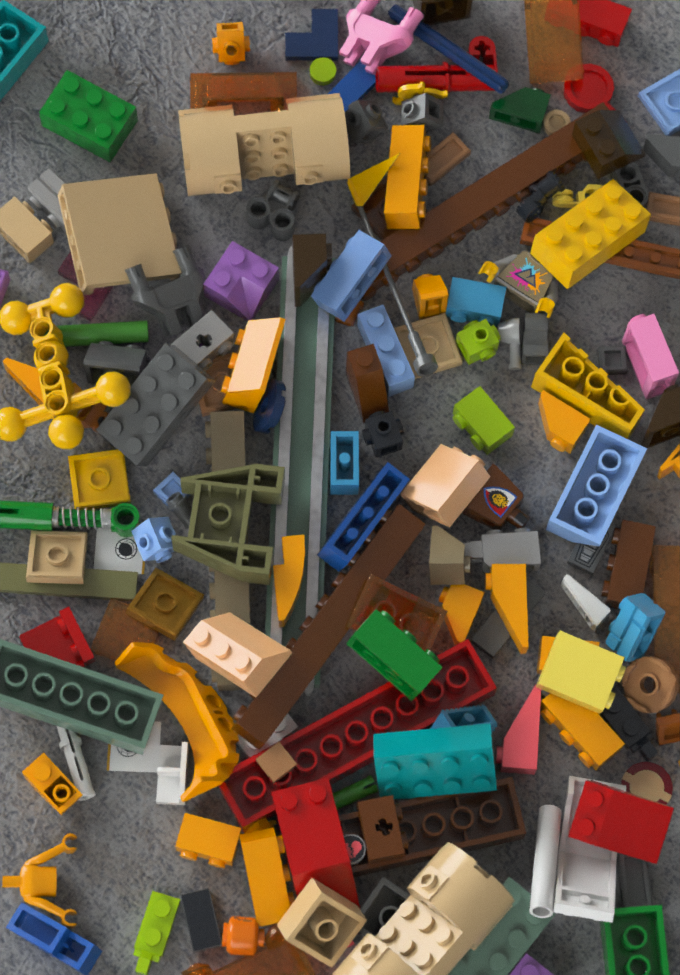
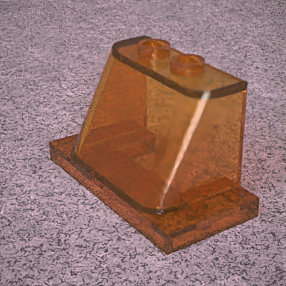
M296 72L190 73V109L215 107L217 102L270 101L271 112L287 110L286 99L297 98Z

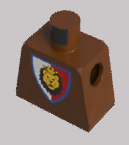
M492 464L487 470L490 478L463 510L462 514L493 530H501L507 522L517 529L523 528L530 519L528 515L518 509L523 503L524 494L495 464Z

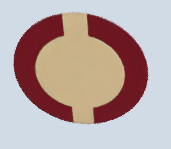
M639 762L632 765L625 772L621 781V785H626V792L667 805L672 796L673 785L669 774L663 767L653 762Z

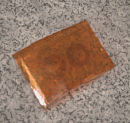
M370 574L347 627L356 632L375 609L380 613L383 610L396 621L394 625L402 632L404 630L410 632L418 640L416 644L425 651L426 649L431 650L448 611Z

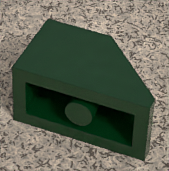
M524 87L492 102L489 119L540 134L551 94L539 88L531 89Z

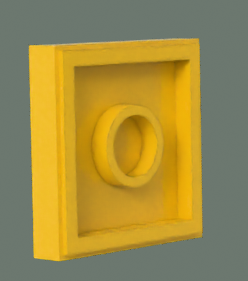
M115 449L68 456L75 510L78 507L79 510H85V508L92 510L93 508L113 507L121 503L131 504L125 456L121 451Z

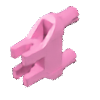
M361 0L356 9L349 10L346 15L349 36L339 51L340 55L345 57L344 63L354 67L362 56L361 63L367 65L365 71L375 75L376 66H381L387 58L402 53L412 44L414 40L413 33L424 18L422 12L417 9L414 11V8L410 7L401 23L394 26L370 17L381 0Z

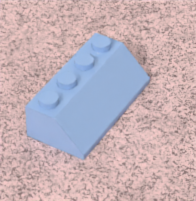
M596 424L548 521L546 530L570 542L600 546L647 448Z

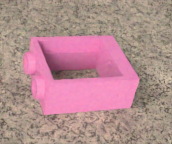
M640 314L633 317L628 322L622 343L626 346V353L644 397L647 400L662 395L666 388L674 385L679 371L655 314L648 316Z

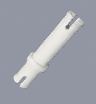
M57 726L61 740L59 743L60 750L65 753L74 786L83 794L78 801L90 799L95 796V791L93 790L82 753L81 737L77 736L76 732ZM67 733L69 734L74 752H72ZM75 761H76L77 764H78V767H79V770H80V774H81L82 780L80 779L79 772H78V769H77V766H76Z

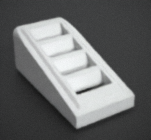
M566 574L562 580L561 587L591 630L595 632L606 620L611 610L569 574Z

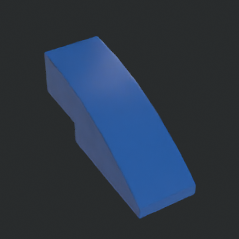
M21 902L6 926L8 930L83 975L90 973L102 953V950L95 944Z

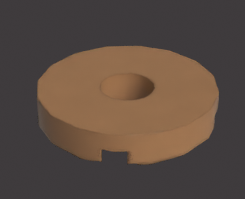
M656 656L642 657L632 661L625 669L622 678L624 696L635 710L643 713H658L667 709L676 699L679 689L678 677L674 668L666 660ZM649 676L656 683L655 690L652 693L648 692L644 687L645 679Z

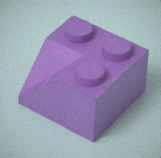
M232 241L204 282V297L246 321L253 320L279 281V267Z

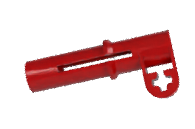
M486 36L473 38L467 52L478 60L480 55L484 57L482 63L498 73L494 42ZM446 61L442 62V65L376 66L375 84L377 93H398V89L401 86L420 84V82H425V88L437 89L439 91L447 90L448 93L495 91L459 65H449Z

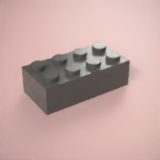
M165 343L131 385V394L128 400L119 407H114L96 430L135 465L147 467L216 380L175 345Z

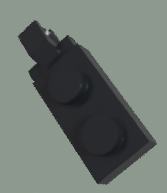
M615 686L611 690V692L616 694L610 709L604 708L600 715L625 743L624 746L627 750L630 749L632 753L638 750L648 762L658 753L651 743L654 736L618 687Z

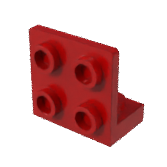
M69 606L60 610L59 616L19 636L25 648L81 667H86L95 662V657Z

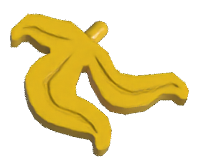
M425 82L404 85L398 89V98L392 97V103L402 105L403 101L423 93H427L435 98L444 99L448 97V91L425 88Z

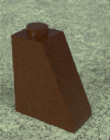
M374 344L348 351L346 377L364 424L366 419L375 412H389L383 368Z

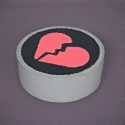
M345 835L344 839L351 865H356L365 856V843L357 835Z

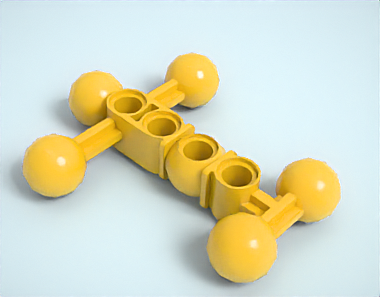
M62 283L53 289L50 298L30 305L18 300L10 301L0 310V325L5 332L12 335H22L30 329V334L35 339L32 341L33 346L36 348L34 362L40 374L39 382L44 402L42 405L24 411L14 407L0 409V440L7 442L17 441L23 437L27 427L53 419L48 431L51 442L56 447L64 450L73 449L80 444L84 437L83 425L76 417L79 409L100 402L109 407H119L128 400L131 394V385L127 377L115 371L107 372L100 376L95 387L75 393L73 382L68 377L70 370L66 366L69 362V354L62 341L63 334L52 322L51 314L56 313L58 316L70 318L80 313L84 307V295L76 285ZM62 404H64V406L62 407V409L58 410V408H59Z

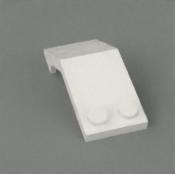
M569 776L559 839L553 912L612 923L615 909L617 852L568 837L585 781L591 780ZM593 780L626 791V785Z

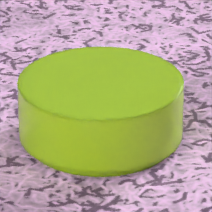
M318 58L311 63L310 78L315 84L326 86L335 80L336 66L332 60Z

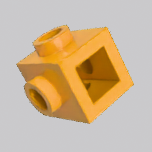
M243 22L216 23L217 37L212 38L213 54H218L219 62H224L226 65H237L240 61H245V52H250L249 36H244Z

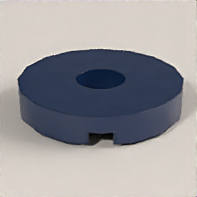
M276 379L268 381L266 390L253 413L252 420L255 431L268 434L270 433L269 428H274L278 424L286 402L285 397L282 396V391H286V386L282 381Z

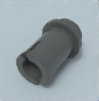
M176 492L166 500L168 504L167 509L173 511L184 527L188 529L192 508L186 501V495Z

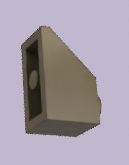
M432 526L429 558L431 585H465V574L471 573V556H465V544L441 527Z

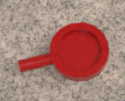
M591 63L581 64L567 74L563 87L564 98L573 109L586 113L604 102L609 110H616L610 104L614 92L613 79L604 68Z

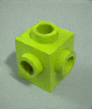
M487 319L480 322L474 320L465 325L464 330L457 333L456 344L468 365L480 359L481 361H486L495 356L501 338L497 328L494 325L490 326Z

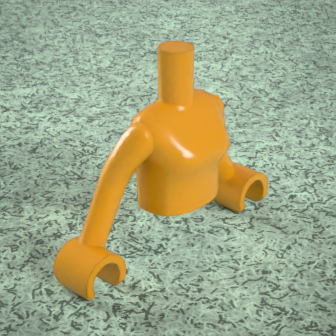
M72 833L65 835L61 844L27 860L21 868L19 876H2V888H19L21 896L26 903L60 917L61 924L69 930L75 928L77 924L66 922L65 917L67 915H76L77 912L74 909H67L65 911L55 904L40 898L56 897V866L43 867L37 865L63 852L73 854L77 848H70L65 844L67 840L77 839V836Z

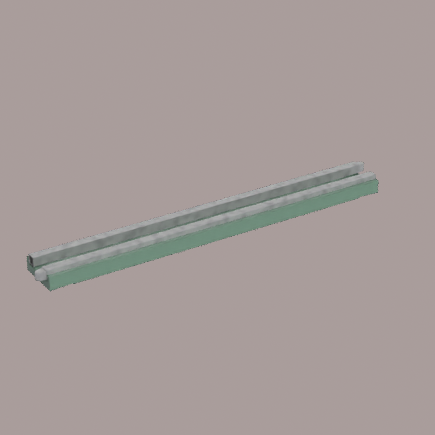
M292 246L289 249L288 256H282L280 317L286 320L278 345L277 380L282 381L286 386V391H282V396L285 397L286 402L282 416L274 427L273 466L285 467V484L282 505L271 504L269 547H273V565L284 564L282 537L304 535L305 564L303 581L296 605L285 627L280 628L272 568L270 585H267L265 635L284 647L292 637L296 640L302 633L298 628L308 615L312 618L318 612L315 605L324 595L325 561L317 556V554L326 543L334 316L320 308L311 296L300 307H295ZM321 668L304 690L306 696H310L314 688H320Z

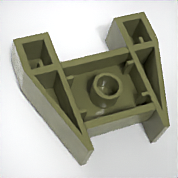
M252 464L182 477L180 481L182 493L194 495L188 537L172 535L173 550L241 582L270 585L274 561L273 547L246 543L252 502L282 505L285 467Z

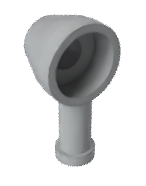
M513 318L498 324V332L501 338L499 341L510 344V364L508 369L521 370L522 323L521 318Z

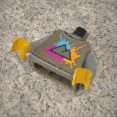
M522 251L519 255L513 254L495 262L486 261L482 265L478 274H487L489 276L487 278L488 283H491L494 277H496L494 285L506 287L505 298L527 312L538 314L539 311H545L547 318L551 317L553 309L558 302L559 283L528 251Z

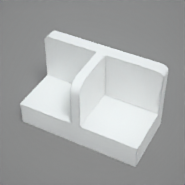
M182 742V746L160 745L159 765L157 768V804L186 805V801L182 802L180 796L187 790L188 742Z

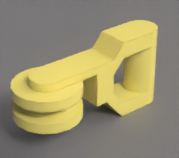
M588 184L583 191L577 192L576 202L572 198V190L558 191L552 196V205L560 208H573L585 199L586 193L593 194L603 185Z

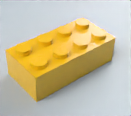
M612 179L537 233L534 237L530 254L568 290L644 234L651 214L617 181Z

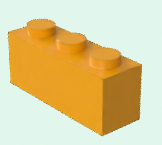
M551 693L541 701L540 714L543 719L550 725L552 723L555 724L561 731L559 732L561 739L568 746L573 745L580 753L578 757L586 767L590 768L592 766L597 771L625 745L598 713Z
M274 828L241 834L239 837L256 920L259 927L279 923L295 901L293 891L287 892L285 882L291 881L288 865L281 863L280 854L285 853L282 836L276 837Z

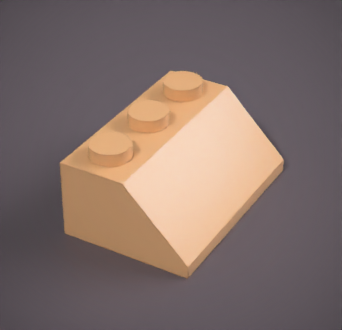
M230 612L201 620L183 642L197 660L254 697L260 694L292 654L291 650Z

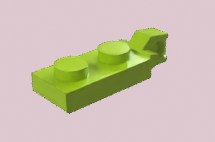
M152 891L134 945L133 955L139 957L135 969L136 973L148 975L152 961L159 963L160 958L163 957L180 905V899Z

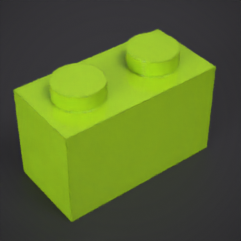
M481 386L454 405L452 413L454 416L452 418L455 424L461 430L465 428L470 434V440L475 448L479 451L483 450L486 455L513 436L514 425Z

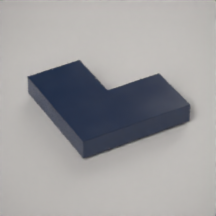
M312 9V33L285 32V61H314L318 58L338 61V9Z

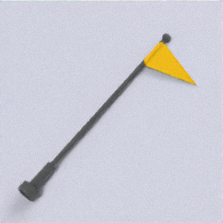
M399 154L351 177L352 173L350 171V179H346L368 235L374 239L376 237L363 206ZM386 264L383 267V271L409 331L408 339L416 356L413 362L414 368L418 376H429L438 369V364L433 354L426 353L419 333L414 331Z

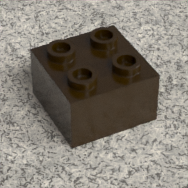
M412 0L414 9L419 10L424 15L421 21L428 26L469 19L471 16L473 0Z

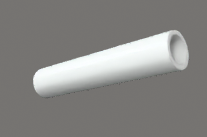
M543 805L539 808L529 910L531 915L538 918H548L553 915L562 812L559 807L554 805Z

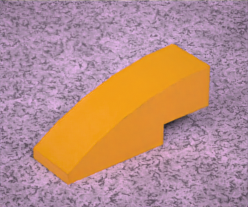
M304 535L283 536L282 552L284 564L273 565L279 628L285 627L299 597L305 564Z

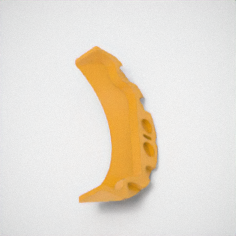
M132 642L114 663L119 670L131 675L151 691L163 694L162 701L171 710L186 733L194 757V777L189 788L180 796L182 802H185L219 786L231 775L240 755L236 753V743L239 741L238 734L231 729L234 721L228 714L227 707L212 686L203 685L195 677L197 671L188 663L175 661L163 653V647L154 643Z

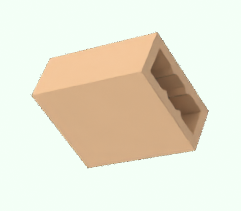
M440 444L400 495L413 511L450 528L488 481L490 475L484 468L485 463L478 456H468L455 446L450 448Z

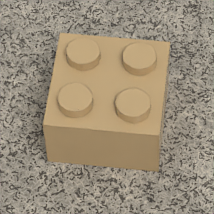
M311 878L277 926L286 941L332 968L361 930L367 919L356 904L314 878Z

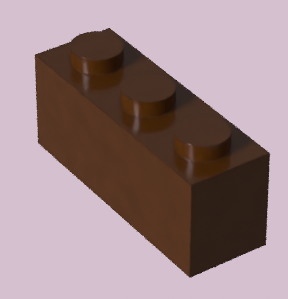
M622 520L620 527L614 528L611 544H616L614 554H609L606 570L611 571L609 581L604 580L601 597L606 598L605 605L609 608L620 610L619 604L625 597L644 593L656 526Z

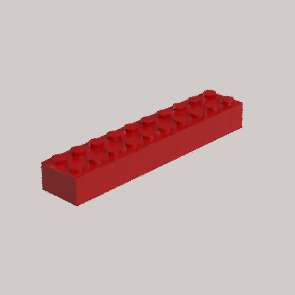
M469 639L437 655L440 660L438 664L442 666V669L412 701L394 685L387 682L279 741L297 763V766L276 783L270 780L256 762V759L272 746L235 765L229 778L220 784L218 788L243 833L257 821L264 818L268 820L276 816L271 792L329 778L330 785L374 762L373 734L430 729L442 709H459L460 707L464 708V706L468 708V706H476L494 696L497 687Z

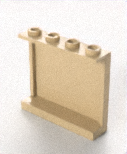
M157 173L62 184L57 196L78 285L83 295H92L94 289L99 287L130 284L125 269L138 264H142L147 281L169 278L172 281L179 278L181 270L173 253L177 246V239L175 233L171 232L170 211L164 205V186L162 183H159Z

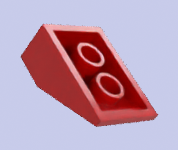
M586 780L568 837L657 864L675 808L593 780Z

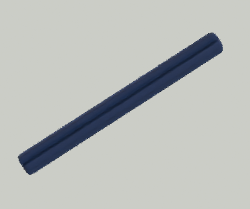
M394 4L388 10V15L390 19L400 24L408 11L398 4ZM420 21L413 33L415 36L499 94H503L509 88L506 78Z

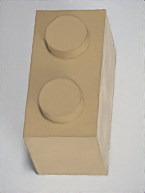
M14 196L0 208V235L30 264L54 243L52 237L53 229L44 219L39 221L33 215L35 212L27 202L23 201L21 203Z

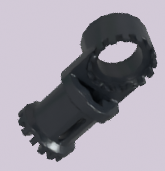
M547 172V177L537 185H531L529 191L532 195L527 197L526 200L524 199L525 203L521 202V207L518 206L516 209L517 214L526 223L534 221L542 213L549 198L558 191L563 192L565 190L564 184L561 180L558 181L560 178L554 172Z

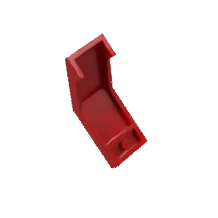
M329 778L271 792L296 897H298L310 879L314 878L356 904L360 909L351 863Z

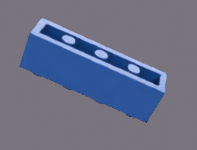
M387 462L367 486L318 552L317 556L340 572L350 562L410 479Z

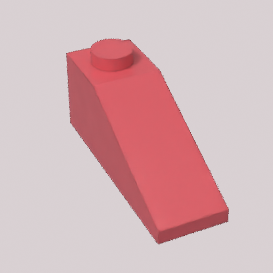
M536 685L505 735L502 746L496 747L495 763L500 764V772L535 775L538 759L541 689L537 688Z

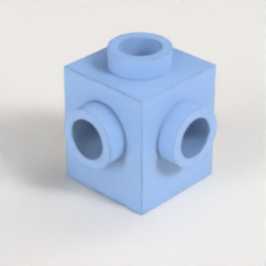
M169 517L148 518L131 531L143 561L156 560L157 563H161L172 557L171 553L174 550L171 538L172 535H176V532L172 527Z

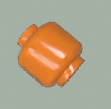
M232 916L228 923L223 924L222 946L226 947L227 952L231 955L253 956L257 952V947L264 945L265 929L259 928V924L254 917Z

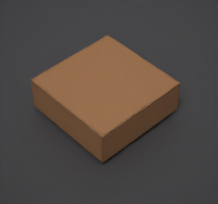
M277 742L256 759V762L273 783H276L297 766V763L280 742Z

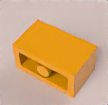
M185 813L175 848L176 851L181 852L180 857L192 861H197L198 857L209 860V865L224 869L226 865L233 866L240 841L239 835L242 834V830L240 827Z

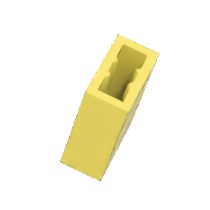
M559 631L536 687L600 714L604 708L610 709L616 693L611 692L615 681L620 683L624 675L626 666H623L622 663L625 657Z

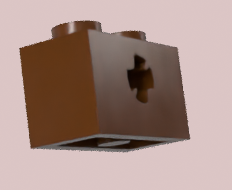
M393 795L358 802L357 808L366 846L368 864L404 858V850L409 849L406 832H400L398 821L403 820L400 803H394ZM381 823H384L386 828L391 827L392 829L388 830V835L383 836L381 831H376Z

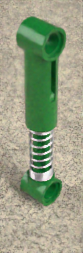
M0 500V528L53 531L54 527L59 528L60 526H64L65 529L68 526H71L73 529L76 526H79L80 529L87 527L88 530L91 527H94L96 530L102 527L103 530H110L127 538L132 537L131 531L141 524L139 511L134 505L129 503H121L116 507H112V509L104 508L102 511L101 508L100 511H96L94 508L92 510H87V508L79 510V507L77 510L71 507L64 509L63 506L60 509L59 506L55 507L54 503ZM128 515L133 518L132 523L129 525L119 523L123 516Z

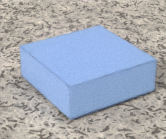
M172 472L153 489V493L168 506L166 500L176 492H180L181 495L183 494L180 483L181 478Z

